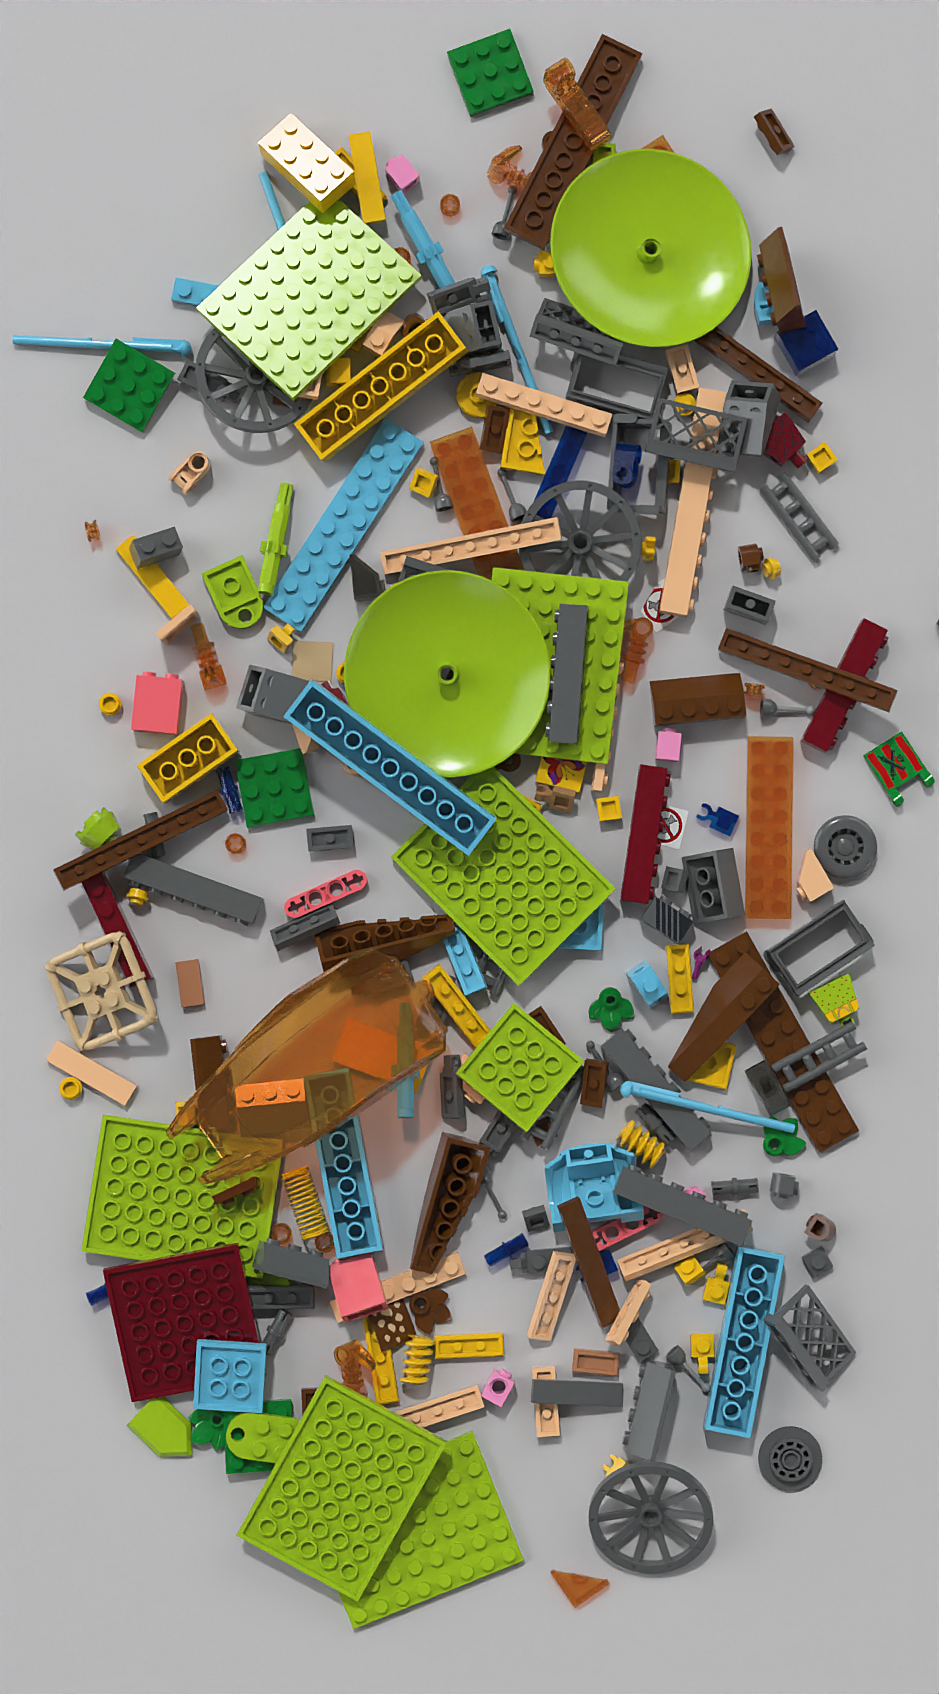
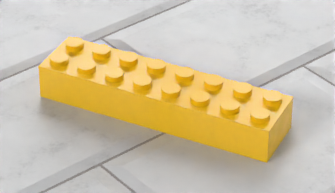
M438 311L295 422L294 425L318 457L326 463L469 351Z

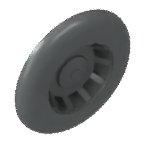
M850 815L836 816L826 821L819 828L814 839V854L824 871L831 876L841 879L855 878L865 873L873 864L877 854V840L873 830L863 820ZM845 829L846 833L841 834L840 830ZM850 831H853L856 835H850ZM836 832L837 836L833 839L832 835ZM858 837L860 838V840H861V842H862L861 844H858V841H857V838H858ZM829 841H831V847H828ZM859 847H862L861 853H858ZM857 856L858 860L854 862L853 858ZM835 858L840 860V863L835 862ZM844 861H849L850 864L844 865Z
M785 1426L772 1431L763 1440L758 1453V1463L764 1478L773 1486L788 1491L799 1490L808 1486L817 1477L822 1465V1452L819 1443L808 1431L795 1426ZM797 1443L802 1445L801 1448L797 1447ZM783 1444L784 1447L779 1450L778 1447ZM805 1450L807 1451V1455H806V1456H804V1454H803V1452H804ZM774 1452L778 1453L777 1458L773 1457ZM773 1463H778V1467H774Z

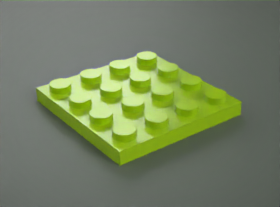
M513 1003L455 1074L524 1132H527L583 1064L584 1060Z

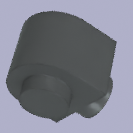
M773 1172L770 1191L774 1192L773 1196L787 1199V1195H797L799 1182L795 1181V1175Z

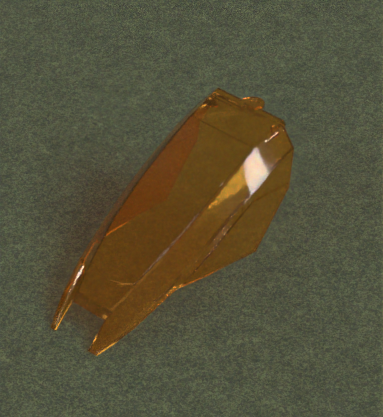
M372 948L346 958L288 994L235 1047L234 1052L188 1099L166 1131L167 1136L171 1140L198 1123L220 1157L224 1160L197 1178L201 1185L222 1181L273 1162L302 1146L304 1148L384 1098L401 1083L445 1052L448 1028L429 1003L434 996L432 984L427 980H419L415 983L397 957L388 956Z

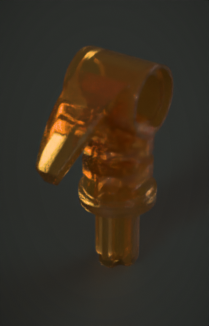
M520 145L508 147L492 158L487 171V177L492 183L501 184L507 180V185L514 183V188L517 189L520 186L522 187L521 191H523L532 172L526 175L524 174V169L518 171V166H514L510 162L522 151V147ZM496 167H497V168H500V169H502L503 171H498V170H496L495 168H496Z
M646 617L625 620L624 631L630 634L628 642L631 643V646L626 647L629 653L623 654L622 658L626 660L621 678L625 683L633 684L639 664L644 665L645 660L641 657L646 654L644 647L649 645L646 643V639L653 631V624ZM645 623L649 629L648 633L639 634L636 630V625Z
M197 623L192 625L191 631L196 644L192 650L199 654L196 657L197 661L201 660V664L198 665L199 669L203 668V670L199 671L204 690L226 685L227 682L222 666H216L219 663L218 658L214 659V656L217 655L216 651L212 652L211 650L215 644L214 642H209L204 624Z
M352 1340L334 1349V1358L341 1366V1371L344 1372L342 1373V1379L345 1381L342 1384L360 1393V1388L365 1385L364 1380L361 1378L362 1371L359 1370L361 1369V1364L371 1371L375 1370L376 1364L362 1343L358 1340Z

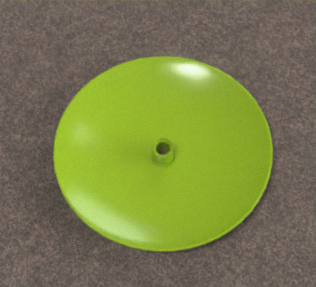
M634 149L615 153L600 159L580 173L567 188L557 206L551 228V258L563 293L575 310L588 323L604 334L628 344L643 347H669L702 337L717 327L732 312L740 300L748 281L752 254L751 239L744 214L738 202L724 183L711 171L690 158L677 153L657 149ZM645 248H651L654 254L646 253Z
M440 570L404 579L388 588L368 606L357 622L348 643L344 663V683L348 704L352 709L442 777H459L479 773L501 763L515 753L529 738L537 726L547 702L550 687V662L547 646L538 624L525 605L516 596L501 585L482 576L462 571ZM449 667L453 670L454 676L451 680H446L442 677L443 668Z

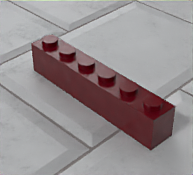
M863 618L837 668L868 679L865 675L869 668L873 670L879 658L876 656L879 648L883 649L889 639L886 636L888 630ZM825 690L800 741L822 753H826L828 749L832 751L838 740L835 735L838 729L843 730L848 720L845 715L848 709L853 710L857 701Z
M639 765L620 900L648 904L649 900H653L655 887L651 886L652 877H656L658 864H654L655 854L659 855L661 841H657L658 832H663L664 819L660 818L661 810H666L667 796H664V789L669 787L671 774H667V768Z
M105 871L81 882L105 934L119 931L125 933L140 970L145 973L146 977H144V980L147 981L154 978ZM121 949L118 962L125 977L128 978L133 976ZM135 981L129 983L130 987L137 986Z

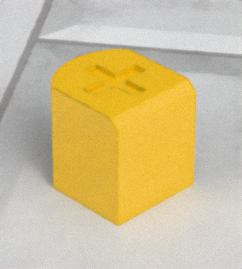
M338 358L326 370V386L342 387L351 380L350 358Z

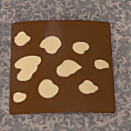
M403 1298L389 1303V1309L368 1316L381 1352L413 1339L408 1335H417Z

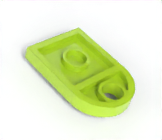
M243 555L201 573L215 606L226 624L233 628L245 629L259 621L264 609L261 594L257 592L258 588ZM249 610L252 614L251 620L248 622L240 621V612Z
M240 1413L230 1421L227 1427L226 1441L228 1447L240 1458L276 1463L298 1424V1418L266 1413ZM235 1428L243 1429L244 1437L240 1440L233 1439L231 1436L232 1430Z

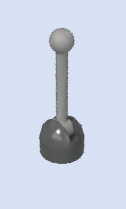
M761 699L760 716L770 717L776 711L807 712V714L813 715L815 708L813 706L807 708L777 706L771 699Z
M679 1345L673 1347L665 1358L673 1365H682L702 1386V1391L709 1392L710 1385L704 1383L686 1364L684 1350Z

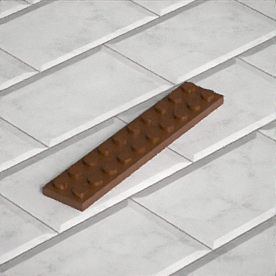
M604 34L601 35L503 231L545 250L551 238V228L557 206L570 184L585 170L643 53Z
M747 931L710 952L709 959L720 978L744 952L771 975ZM777 987L750 1015L745 1023L820 1153L858 1132L859 1129L827 1072L786 1093L783 1085L788 1080L782 1070L775 1073L772 1064L804 1048L810 1042L782 992ZM815 1052L810 1054L816 1066L822 1064ZM802 1059L790 1065L796 1077L808 1072Z

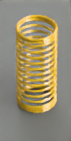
M303 1166L281 1175L282 1180L304 1175L284 1183V1185L305 1180L285 1189L289 1190L306 1185L287 1193V1195L308 1190L290 1197L289 1200L309 1195L290 1203L291 1205L313 1199L292 1208L294 1210L314 1204L294 1212V1215L316 1209L295 1218L297 1220L317 1214L297 1222V1224L319 1219L298 1228L303 1229L320 1224L300 1232V1234H303L301 1236L302 1240L322 1235L330 1230L328 1229L329 1226H323L327 1221H322L325 1219V1216H320L324 1211H319L322 1209V1206H318L320 1201H316L319 1197L315 1196L317 1192L313 1191L316 1188L312 1186L314 1182H308L313 1178L307 1177L311 1174V1172H306L310 1169L308 1168L309 1166Z

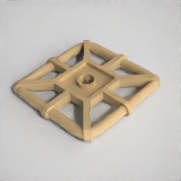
M119 931L107 934L88 943L82 942L78 944V947L59 954L46 962L45 969H47L49 981L59 1003L57 1007L59 1012L62 1011L77 1049L81 1051L92 1050L115 1040L121 1041L125 1036L145 1029L157 1022L158 1015L144 977H146L144 971L141 972L125 933ZM113 942L114 945L107 965L98 968L92 951ZM121 949L133 976L123 980L116 967ZM82 955L89 972L79 975L60 964ZM56 973L74 981L81 997L68 1002ZM136 982L146 1008L130 1001L124 985ZM99 986L106 989L104 997L99 993ZM83 1002L89 1018L84 1033L81 1036L70 1007ZM125 1007L144 1017V1019L122 1028L116 1010ZM107 1014L113 1029L112 1032L91 1040L98 1017Z

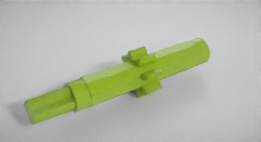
M287 482L280 483L267 542L261 541L260 552L264 554L257 592L264 595H274L281 557L287 558L289 548L288 545H284L294 485Z

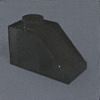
M349 554L355 602L375 600L386 591L385 580H380L379 574L355 554Z
M765 1060L745 1070L751 1085L770 1117L790 1106L782 1087Z

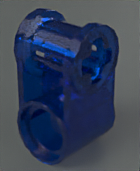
M616 444L612 477L622 488L630 489L637 483L639 464L642 457L641 445ZM626 473H628V477H624V479L622 480V476H626Z

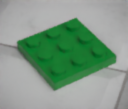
M510 28L447 51L448 59L470 117L534 94Z
M116 338L83 398L143 432L176 373Z
M301 748L235 760L247 827L314 815Z
M291 1399L264 1400L262 1413L292 1417ZM223 1411L226 1474L272 1471L276 1463L243 1459L236 1456L229 1449L226 1441L227 1427L236 1415L243 1412ZM235 1428L231 1432V1436L235 1440L242 1439L245 1434L241 1428Z

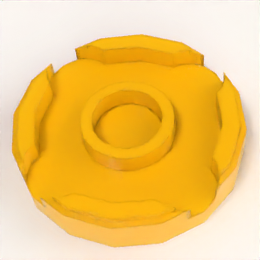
M484 372L466 375L457 387L456 400L459 408L466 415L473 418L485 417L487 405L499 406L498 403L475 397Z

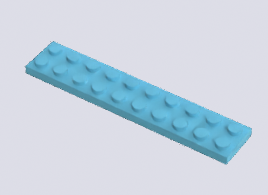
M387 418L384 419L276 586L274 595L270 596L263 607L265 610L302 633L423 446V441Z

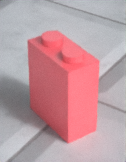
M143 672L142 675H136L131 730L179 735L184 681L179 679V675L165 674V678L156 677L154 672Z
M371 1252L354 1255V1257L346 1260L338 1259L333 1261L332 1265H329L330 1280L341 1317L345 1323L389 1309L376 1262Z

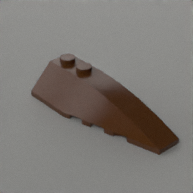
M448 914L421 916L418 920H412L409 917H401L399 921L387 922V919H377L375 923H366L365 920H358L328 928L314 936L325 980L330 981L392 964L423 951L456 932L452 918Z
M744 952L713 985L669 1063L668 1068L685 1083L780 984L752 957Z
M442 1132L418 1222L410 1264L411 1270L433 1274L447 1249V1244L451 1237H454L461 1219L465 1217L470 1203L479 1192L491 1147L463 1136Z

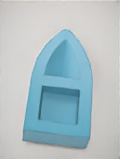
M759 282L754 294V311L758 326L772 324L770 313L774 312L773 306L768 307L765 294L769 293V288H764L763 282Z

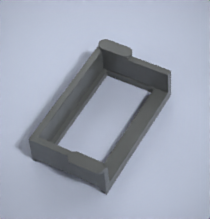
M574 352L570 365V370L573 373L565 399L612 414H635L638 419H653L657 400L661 396L668 368L625 355H619L617 366L660 378L651 410L646 411L574 390L583 356H585Z
M615 414L613 416L608 487L620 495L626 429H651L653 419H638L635 414ZM658 419L657 425L662 423L660 419ZM667 422L666 424L672 432V424ZM664 425L657 428L660 429L659 441H664L670 437ZM658 455L655 505H630L634 513L649 515L659 513L666 515L669 457ZM607 498V509L609 510L615 503Z
M841 900L765 950L763 955L775 972H781L795 995L800 996L875 945L864 925L858 922L845 900ZM843 910L863 941L797 984L778 956V953Z

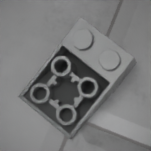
M492 300L470 304L441 314L469 351L461 358L502 349Z
M731 380L725 398L724 413L748 418L739 455L758 457L763 455L781 400L773 383ZM731 420L725 424L731 436L740 431V421ZM723 427L721 430L720 443L729 438L726 432L724 431ZM738 436L733 438L735 443H737ZM731 440L719 447L722 453L734 454L735 447Z
M249 665L236 708L251 715L292 724L283 716L309 681L267 668Z

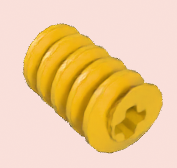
M631 1120L624 1126L615 1141L621 1138V1147L629 1144L627 1151L630 1152L635 1149V1157L643 1155L642 1163L644 1164L650 1160L649 1168L652 1169L664 1154L665 1150L663 1151L665 1144L660 1142L656 1145L657 1137L654 1136L648 1139L650 1132L645 1131L641 1134L643 1127L639 1125L634 1128L635 1121Z
M408 1335L413 1339L405 1344L411 1347V1350L404 1351V1354L410 1356V1358L402 1361V1363L408 1365V1368L401 1369V1372L406 1374L407 1377L400 1378L399 1381L422 1385L429 1380V1377L424 1374L430 1372V1368L426 1364H430L432 1359L427 1355L433 1354V1350L428 1346L434 1345L435 1341L425 1336Z

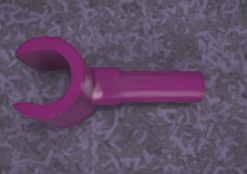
M702 946L694 952L696 965L692 974L693 979H697L703 962L709 958L710 949L704 955L701 953Z

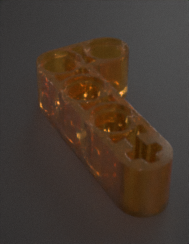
M564 57L545 70L543 82L586 146L591 151H594L611 140L612 134L574 80L576 75L575 69L571 62Z

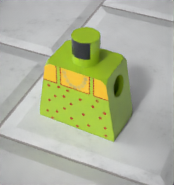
M848 973L807 992L828 1023L838 1020L842 1027L852 1021L856 1026L850 1013L859 1010V1005Z

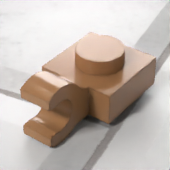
M538 783L534 799L539 802H548V808L571 813L576 791L554 786L553 790H551L547 785Z

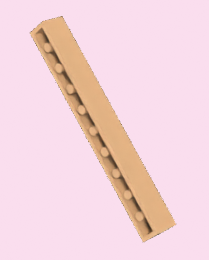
M699 387L696 406L724 412L726 392ZM698 412L700 417L705 415V413ZM695 413L692 423L698 419ZM709 415L702 419L709 431L720 425V422L714 415ZM700 421L691 427V434L695 440L707 433ZM722 427L711 433L716 443L718 442L719 435H721ZM708 435L697 442L702 451L707 452L715 447ZM693 444V445H691V446L689 447V448L697 449V447L695 446V444ZM717 449L711 452V453L719 454V452H718ZM685 461L659 609L661 614L686 618L688 612L692 613L694 599H690L691 591H696L698 577H694L695 568H700L702 555L698 554L699 545L704 546L706 533L702 532L703 523H708L710 510H706L707 501L711 502L714 488H710L711 479L716 478L717 468Z

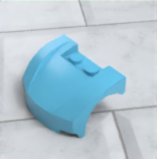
M584 1144L566 1149L560 1153V1156L550 1161L545 1166V1177L553 1232L566 1231L557 1205L576 1196L581 1200L589 1223L620 1218L622 1223L643 1220V1205L617 1195L612 1191L622 1166L628 1167L629 1164L636 1166L634 1153L617 1148L615 1144Z

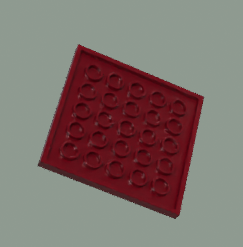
M239 1242L103 1269L131 1402L194 1391L198 1339L260 1343Z

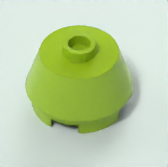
M105 807L101 809V813L95 811L84 822L85 825L82 832H76L75 836L81 841V845L94 850L117 839L116 837L120 833L121 827L112 811L109 812Z

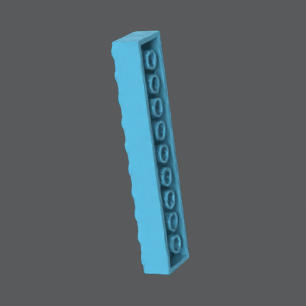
M312 678L283 716L468 856L496 820L492 813Z

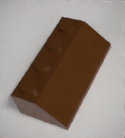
M778 227L759 245L761 254L757 255L759 267H764L765 270L761 277L764 288H769V293L765 295L768 307L773 306L774 312L770 313L772 325L777 326L781 334L804 328L806 323L783 227Z
M740 673L649 681L654 726L738 719L747 716Z
M222 1035L190 1039L200 1131L230 1127L231 1121H235L234 1108L229 1107V1099L232 1098L231 1085H227L226 1076H230L229 1063L224 1061V1053H227L226 1039L222 1040Z

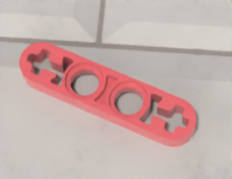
M353 870L296 895L286 901L284 905L285 913L289 917L298 918L362 890L367 884V876L361 870ZM354 874L363 876L361 886L352 884L349 886L352 890L347 892L346 885L342 879L347 878V882L354 879ZM333 883H340L343 887V892L339 896H334L330 893V886ZM313 892H318L322 896V901L318 905H312L309 901V896ZM305 896L306 904L310 909L305 910V906L298 909V914H295L293 911L289 912L288 908L291 907V902L294 901L295 904L303 902L300 898Z
M643 1205L645 1215L649 1213V1209ZM657 1212V1217L654 1219L652 1216L646 1217L647 1223L643 1224L642 1220H639V1225L635 1229L628 1228L626 1222L622 1223L620 1218L591 1230L594 1239L599 1237L597 1232L601 1231L602 1237L606 1241L605 1244H602L601 1240L596 1242L598 1250L607 1248L659 1222L663 1217V1213ZM610 1226L618 1229V1236L614 1239H609L605 1235L606 1229Z

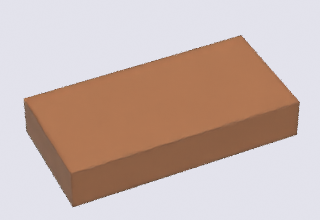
M199 959L175 962L181 1007L205 1004Z
M574 1348L572 1372L618 1377L620 1353Z

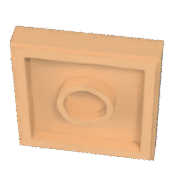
M189 604L155 634L164 644H168L199 618V614Z

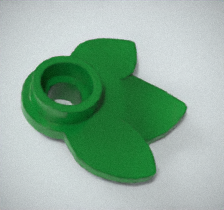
M614 987L603 989L599 994V999L591 1003L588 1011L589 1019H601L602 1025L609 1032H613L618 1028L621 1018L633 1019L634 1009L631 1002L622 998L620 992ZM608 996L614 997L612 1002H607L606 999Z
M773 1115L769 1117L770 1119L777 1120ZM796 1118L782 1120L783 1122L795 1124L793 1133L763 1127L766 1136L763 1141V1149L768 1155L779 1156L782 1153L793 1155L804 1148L806 1142L796 1137L798 1130V1120ZM773 1140L778 1142L776 1149L770 1147V1143Z
M204 1409L193 1411L188 1417L190 1422L196 1425L191 1434L192 1443L202 1445L210 1441L216 1451L224 1446L223 1411ZM216 1415L220 1416L221 1422L215 1423L213 1417Z

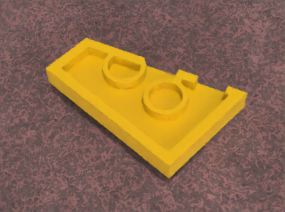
M510 408L500 468L545 476L535 415Z

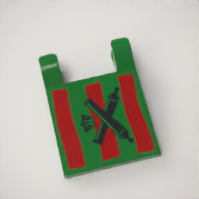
M902 731L863 755L896 807L904 802L903 797L896 789L917 775H919L925 787H930L935 782Z

